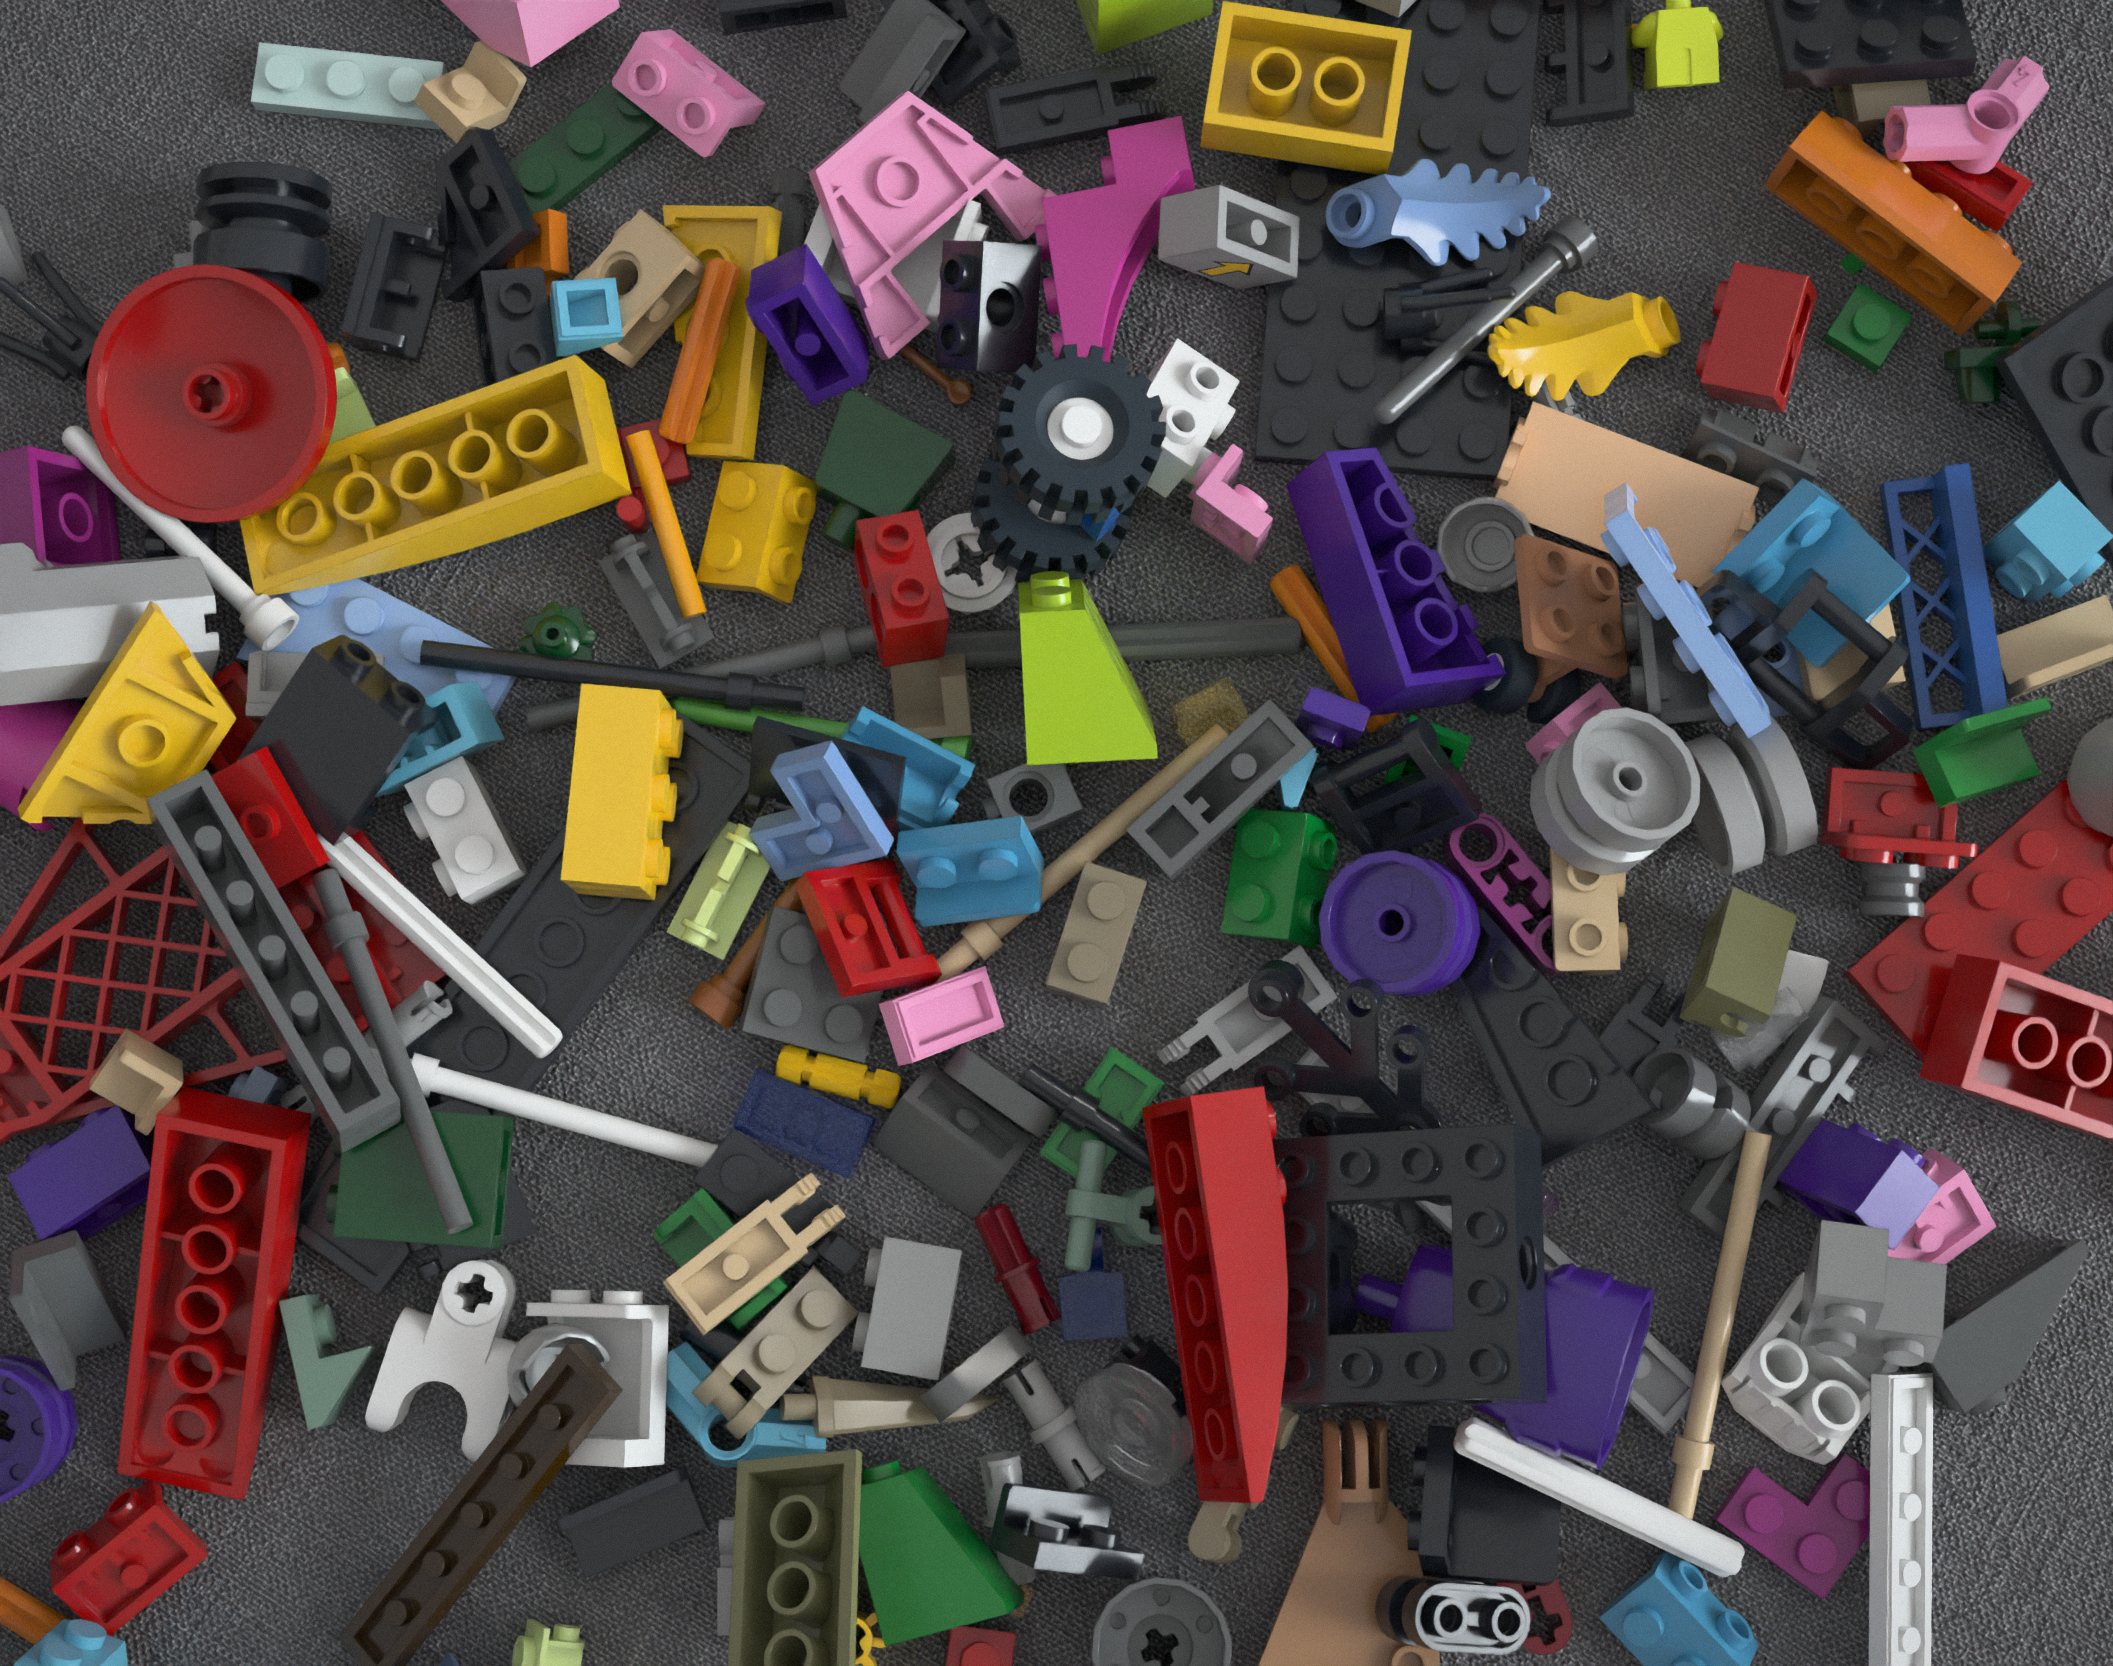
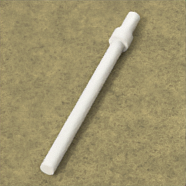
M369 1047L387 1079H389L378 1049ZM414 1053L413 1059L410 1058L423 1094L428 1098L430 1091L697 1167H702L718 1147L715 1144L439 1067V1059Z

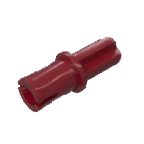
M1005 1203L997 1204L980 1212L975 1217V1224L998 1272L992 1278L995 1283L1001 1282L1015 1310L1023 1334L1036 1331L1058 1320L1061 1315L1052 1297H1050L1037 1267L1041 1260L1038 1255L1031 1256L1009 1206Z

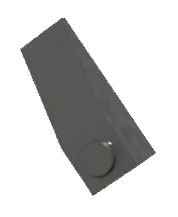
M1268 699L1128 827L1126 831L1130 838L1164 875L1173 882L1241 819L1314 746L1271 699Z
M2083 1239L2062 1240L1944 1318L1943 1339L1933 1363L1923 1362L1918 1366L1922 1372L1933 1373V1388L1947 1410L1961 1413L1971 1410L1973 1415L1977 1416L1997 1406L2008 1396L2003 1388L2020 1377L2090 1251Z

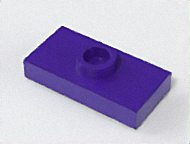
M1314 687L1308 691L1295 726L1301 733L1305 734L1308 740L1334 750H1341L1343 748L1352 752L1364 732L1371 711L1366 706Z

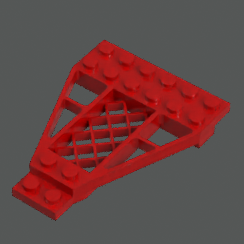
M236 661L212 678L213 683L232 708L236 720L203 769V771L207 769L210 776L235 763L262 724L260 722H252L245 716L248 673ZM78 817L1 936L0 1146L16 1134L26 1135L78 1121L99 1109L116 1105L89 1089L90 1080L102 1064L107 1034L121 1036L125 1030L124 1028L108 1026L115 989L146 993L140 1031L128 1030L157 1047L163 1049L202 1019L210 1018L237 1055V1060L234 1062L183 1075V1084L178 1091H181L184 1087L195 1089L235 1078L242 1072L250 1074L255 1065L272 1068L289 1063L281 1049L255 1056L225 1015L224 1007L226 1002L245 988L234 967L207 986L212 956L228 958L224 949L214 948L215 934L206 918L200 946L169 942L175 905L200 908L195 899L176 897L180 873L164 846L123 875L93 834L98 824H83L82 818ZM363 829L350 836L404 886ZM85 847L108 878L109 886L18 952L21 944ZM325 863L280 887L277 891L362 1034L369 1026L340 952H333L324 930V924L328 919L312 880L315 874L326 869H332ZM166 875L163 895L143 892ZM340 876L352 910L361 913L370 939L365 944L391 1010L419 989L423 982L431 981L438 986L449 978L441 968ZM131 900L161 903L155 940L124 936ZM113 914L110 934L90 931ZM79 938L108 942L102 979L71 975L76 944ZM122 944L154 948L147 985L116 981ZM167 950L199 954L193 991L161 987ZM60 953L57 973L37 970ZM26 977L55 981L49 1018L19 1014L24 979ZM70 983L101 987L94 1024L64 1020ZM160 995L190 999L155 1025ZM25 1023L48 1026L44 1049ZM62 1028L93 1032L87 1070L56 1066ZM62 1074L84 1078L70 1087Z

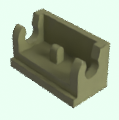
M1733 886L1706 920L1679 1018L1690 1023L1695 1020L1726 1035L1735 1037L1745 1036L1747 1024L1740 1019L1730 1017L1726 1013H1736L1746 1020L1764 1024L1772 1014L1797 915Z

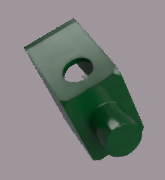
M848 389L843 396L814 481L817 495L835 505L820 535L833 545L845 551L853 552L856 520L917 510L955 461L954 443L858 392Z

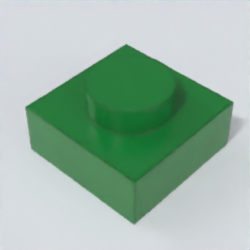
M1859 283L1850 294L1822 338V341L1875 373L1886 359L1912 318V315Z

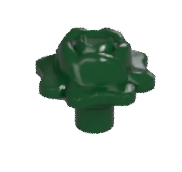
M549 602L541 613L524 619L523 627L529 635L521 638L518 644L522 652L592 660V652L587 646L594 643L597 634L591 627L585 624L579 607L570 606L563 611V608L557 602Z

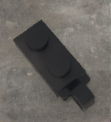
M734 1127L693 1177V1180L742 1218H745L767 1199L772 1203L800 1181L799 1178ZM815 1192L803 1204L796 1205L781 1217L792 1231L798 1235L812 1223V1220L825 1209H831L834 1206ZM843 1219L819 1240L807 1248L808 1254L801 1258V1260L811 1266L820 1254L847 1275L862 1253L836 1233L846 1221Z

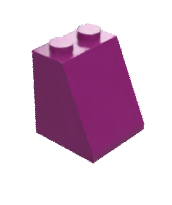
M28 445L0 452V544L22 542L33 550L37 561L43 564L44 559H46L54 566L121 561L115 493L93 474L78 457Z

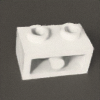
M1178 338L1148 375L1151 385L1147 396L1148 398L1156 395L1160 397L1163 410L1158 421L1166 422V436L1160 447L1163 450L1147 486L1165 498L1182 479L1191 484L1199 468L1212 453L1204 445L1209 437L1215 441L1232 419L1236 409L1230 406L1228 402L1240 382L1237 378Z
M460 756L404 785L412 800L411 803L403 806L406 816L420 840L430 836L440 856V859L432 862V866L439 882L449 897L458 893L462 900L475 907L522 883L529 873L475 766L466 758Z

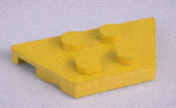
M151 601L147 605L18 806L20 819L28 823H42L43 817H81L83 824H111L122 819L133 821L135 824H152L146 799L202 772L236 720L235 714L159 605Z

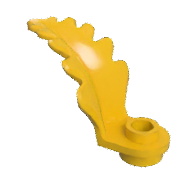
M1566 291L1556 297V314L1538 306H1529L1524 310L1528 325L1518 319L1507 318L1504 321L1506 329L1503 326H1495L1493 333L1489 334L1490 345L1487 352L1489 358L1496 363L1499 374L1502 377L1508 375L1509 385L1514 389L1520 387L1524 380L1525 393L1533 397L1538 393L1545 379L1551 398L1559 401L1565 398L1574 380H1577L1580 388L1587 396L1600 395L1606 390L1615 375L1629 359L1639 355H1646L1656 359L1667 355L1669 347L1680 342V330L1671 306L1662 296L1650 300L1645 296L1629 292L1610 300H1603L1574 291Z

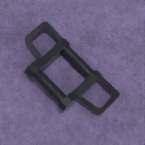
M1809 568L1801 574L1782 595L1777 604H1774L1730 570L1719 571L1700 586L1696 593L1705 605L1704 607L1717 598H1725L1755 620L1732 640L1713 623L1708 628L1713 636L1720 632L1725 637L1754 685L1800 722L1798 729L1812 741L1820 744L1853 769L1872 770L1908 743L1913 728V721L1880 691L1905 662L1910 649L1895 636L1887 639L1826 588L1828 581L1816 570ZM1809 609L1814 611L1869 657L1856 674L1817 703L1760 657L1786 637ZM1861 709H1864L1889 733L1873 745L1867 746L1856 741L1838 728V726Z

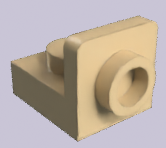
M480 40L474 44L464 66L422 84L414 102L450 138L458 143L474 127L489 130L506 122L526 83V77L504 54L491 49L484 41Z

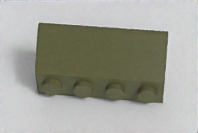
M852 1449L737 1461L728 1666H855L862 1470L861 1451Z

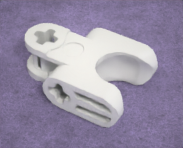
M487 1259L471 1260L458 1264L447 1274L442 1283L433 1315L409 1307L403 1309L392 1332L366 1410L365 1420L370 1429L385 1433L395 1428L407 1416L417 1391L428 1382H443L454 1387L461 1394L465 1402L468 1417L462 1437L461 1449L468 1460L473 1463L476 1462L508 1421L514 1407L508 1390L507 1368L511 1354L518 1343L504 1339L503 1335L515 1303L517 1288L514 1277L506 1266L495 1260ZM482 1277H485L484 1288L489 1292H493L492 1301L480 1303L474 1308V1296L466 1292L467 1283L480 1281Z

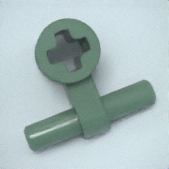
M1085 1140L1081 1143L1075 1189L1068 1190L1065 1217L1071 1218L1064 1262L1067 1270L1087 1272L1090 1270L1096 1223L1108 1225L1114 1238L1125 1246L1144 1247L1148 1245H1162L1154 1186L1126 1190L1117 1196L1101 1193L1107 1145L1102 1141ZM1141 1207L1144 1213L1152 1215L1151 1226L1147 1220L1140 1219Z

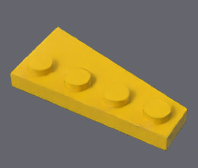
M662 205L664 227L671 229V233L705 266L710 259L719 258L735 263L742 270L694 439L690 444H686L687 454L702 459L754 461L768 339L764 333H760L753 325L746 309L745 300L749 297L751 270L777 258L782 212L770 206ZM697 296L674 321L675 339L682 346Z

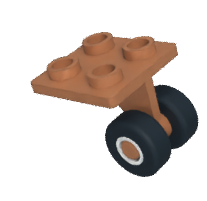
M1523 534L1514 540L1523 641L1506 636H1497L1483 644L1482 649L1486 656L1489 657L1496 654L1507 674L1473 696L1472 699L1480 708L1503 715L1518 711L1528 702L1527 719L1532 723L1548 724L1578 700L1581 687V677L1578 668L1616 680L1628 674L1618 573L1616 565L1611 561L1529 534Z

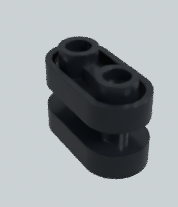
M1408 1575L1397 1576L1389 1580L1382 1587L1375 1605L1377 1623L1381 1631L1388 1638L1397 1642L1418 1645L1436 1651L1495 1655L1509 1654L1522 1645L1530 1628L1528 1605L1517 1591L1508 1587L1470 1580Z

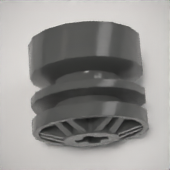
M1149 1577L1126 1584L1104 1602L1092 1625L1089 1654L1093 1666H1161L1155 1658L1144 1660L1140 1652L1148 1645V1639L1145 1634L1151 1629H1156L1161 1636L1172 1634L1175 1637L1176 1644L1168 1650L1171 1661L1162 1666H1230L1232 1640L1224 1614L1207 1593L1183 1580Z

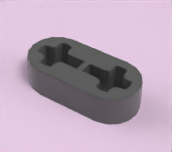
M960 1044L942 1069L967 1089L1039 1138L1043 1136L1059 1113V1111L1020 1086L1017 1080L964 1044Z
M1012 1323L920 1398L939 1423H941L1025 1356L1033 1347L1015 1324Z

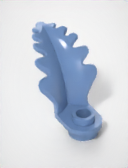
M1419 159L1400 176L1382 174L1340 189L1329 200L1325 217L1330 232L1338 242L1345 246L1363 248L1391 238H1401L1408 242L1431 265L1441 266L1447 261L1450 245H1453L1466 260L1472 261L1479 257L1480 235L1494 249H1501L1506 245L1504 229H1507L1515 236L1524 234L1526 230L1524 217L1526 216L1531 221L1538 220L1540 206L1549 200L1551 192L1548 187L1536 185L1535 178L1531 176L1526 177L1520 184L1519 175L1516 172L1507 173L1501 182L1498 183V171L1492 168L1484 170L1477 182L1473 183L1469 167L1464 163L1455 164L1445 178H1441L1433 161Z

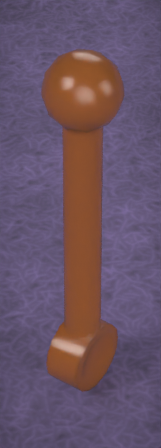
M865 325V331H866V333L868 334V336H870V335H869V332H868V330H867V327H866V325ZM908 343L898 351L947 391L948 401L952 405L961 407L970 401L972 390L966 381H953Z

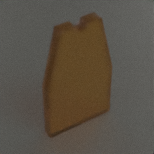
M1027 1584L1020 1587L1025 1603L1010 1612L1019 1620L1028 1608L1034 1593V1589L1029 1588Z

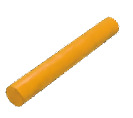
M650 430L631 434L625 438L682 619L704 614L707 610Z

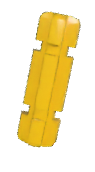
M785 1045L780 1051L775 1069L776 1076L780 1080L801 1085L802 1080L807 1081L810 1088L858 1101L861 1096L867 1097L870 1104L888 1109L893 1108L897 1103L902 1085L901 1077L897 1073L878 1068L875 1073L870 1072L867 1065L818 1053L816 1057L810 1056L809 1050L792 1045Z

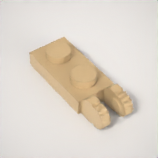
M812 1173L802 1178L772 1203L767 1199L663 1281V1285L703 1336L808 1254L807 1248L846 1217L838 1205H835L831 1209L827 1208L812 1220V1223L798 1235L781 1217L796 1205H801L815 1194L816 1188L821 1185Z

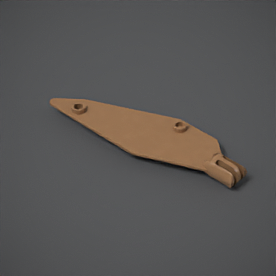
M1347 1419L1345 1421L1342 1438L1343 1482L1341 1476L1340 1428L1336 1420H1323L1324 1500L1257 1666H1440V1651L1391 1640L1381 1631L1376 1620V1600L1380 1590L1389 1580L1402 1575L1423 1576L1418 1551L1408 1550V1521L1389 1500L1387 1419H1372L1370 1422L1369 1467L1368 1440L1364 1422L1362 1419Z

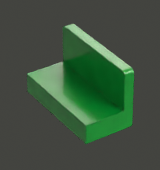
M2047 697L1964 719L1912 750L1939 808L2019 786L2041 775L2020 728L2052 710Z

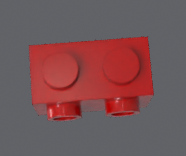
M1734 262L1729 281L1722 280L1715 294L1713 315L1718 318L1712 341H1703L1696 362V376L1701 377L1700 383L1711 399L1784 414L1818 295L1809 276Z

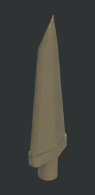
M812 1376L810 1379V1394H782L779 1402L781 1420H812L816 1438H833L834 1435L939 1423L920 1398L929 1390L928 1388L831 1379L828 1376ZM977 1394L941 1423L968 1420L1002 1397Z

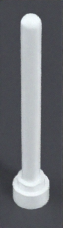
M70 426L65 429L62 434L64 446L78 457L93 474L180 556L200 557L211 586L241 613L239 621L245 626L244 635L261 651L269 652L293 632L299 622V615L281 598L272 599L267 594L260 596L255 594L249 585L178 518L155 510L130 493L111 472L101 456L94 438L83 428Z

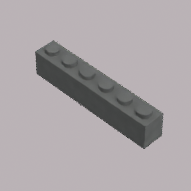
M207 769L147 798L152 827L341 1154L401 1122L399 1097Z

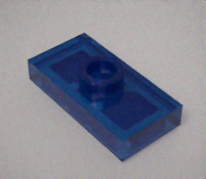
M756 1068L732 1128L734 1127L746 1135L849 1179L854 1176L877 1118L793 1081L782 1079L763 1068Z

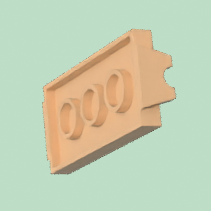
M1532 401L1526 419L1519 417L1500 469L1492 485L1493 488L1497 489L1494 498L1502 499L1515 506L1524 513L1528 523L1609 553L1600 535L1608 530L1604 524V495L1627 482L1638 499V502L1634 504V518L1642 530L1647 527L1657 529L1670 551L1668 553L1676 566L1677 571L1672 573L1674 578L1680 581L1686 580L1689 584L1698 588L1714 576L1711 571L1752 530L1756 506H1753V502L1759 490V487L1534 401Z

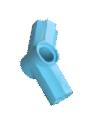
M687 1341L668 1353L666 1407L701 1447L705 1457L714 1465L723 1468L737 1467V1461L823 1453L826 1451V1438H816L812 1420H781L779 1409L769 1408L763 1417L747 1432L746 1439L739 1448L733 1451L717 1449L709 1439L711 1429L716 1423L726 1418L711 1403L705 1407L691 1393L712 1370Z

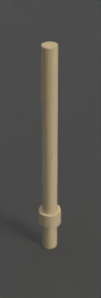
M1216 723L1043 870L1041 905L1081 872L1085 861L1091 863L1127 833L1126 829L1223 742L1228 737V734ZM1030 914L972 921L960 931L963 938L937 959L942 976L935 982L960 974L979 957L984 961L987 960L1004 945L1000 939Z
M1746 1130L1684 1432L1683 1435L1676 1434L1671 1461L1676 1463L1677 1466L1668 1509L1691 1520L1694 1515L1703 1470H1710L1715 1443L1709 1441L1772 1138V1135Z

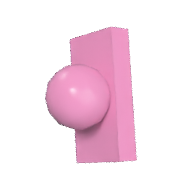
M986 966L963 972L879 1003L898 1066L919 1061L1005 1027Z

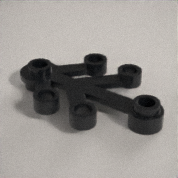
M1272 960L1259 968L1248 986V995L1252 1005L1263 1015L1281 1017L1329 1067L1292 1064L1283 1057H1271L1265 1060L1254 1076L1255 1087L1264 1086L1266 1099L1271 1101L1284 1099L1290 1091L1360 1097L1375 1112H1339L1337 1108L1329 1103H1315L1309 1107L1300 1121L1299 1129L1302 1137L1401 1131L1400 1126L1403 1125L1411 1126L1416 1130L1444 1128L1437 1109L1431 1103L1425 1101L1424 1058L1429 1052L1430 1042L1422 1029L1413 1025L1401 1026L1394 1032L1386 1045V1054L1389 1061L1398 1068L1397 1095L1379 1078L1378 1011L1383 1005L1384 996L1381 988L1374 981L1365 978L1356 979L1348 985L1341 995L1340 1009L1344 1016L1350 1020V1049L1302 1000L1305 981L1301 972L1293 964L1283 960ZM1272 986L1276 988L1281 994L1282 1001L1278 1002L1268 997L1263 987ZM1362 993L1366 995L1371 1002V1008L1363 1009L1358 1007L1353 1001L1352 994ZM1398 1041H1411L1416 1046L1418 1054H1405L1399 1048ZM1268 1071L1279 1073L1283 1077L1285 1085L1277 1086L1272 1084L1267 1078L1266 1073ZM1319 1117L1327 1121L1331 1131L1323 1132L1315 1128L1312 1118Z

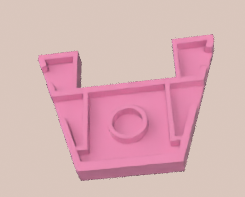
M909 91L899 94L808 172L873 346L882 360L890 359L931 323L892 274L891 270L962 209L969 199L972 200L979 193H981L1016 241L1026 240L1035 232V225L1045 223L1042 198L1057 196L1050 189L1044 190L1022 175L1023 171L1007 159H999L973 141L974 136Z

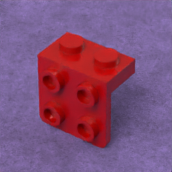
M1827 767L1821 843L1840 846L1839 858L1893 864L1894 851L1904 852L1903 863L1958 869L1959 856L1977 857L1978 844L1955 841L1958 803L1939 808L1923 774Z

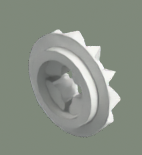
M971 513L958 514L943 520L926 537L946 607L966 615L972 612L993 610L997 604L1012 593L1016 584L1014 579L1017 570L1009 565L1003 572L994 567L992 562L995 554L988 557V561L980 566L981 582L983 584L978 587L975 580H971L967 573L959 575L954 573L946 577L947 574L952 572V568H955L960 563L957 542L961 541L964 548L969 549L973 556L983 554L977 543L980 530L979 527L973 528L970 517ZM992 549L985 552L984 555L993 553Z

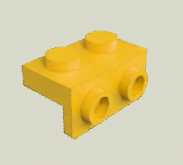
M723 460L696 575L697 582L714 589L761 593L777 602L790 603L793 599L796 582L801 574L805 542L810 521L816 509L815 499L817 492L814 481L784 465Z

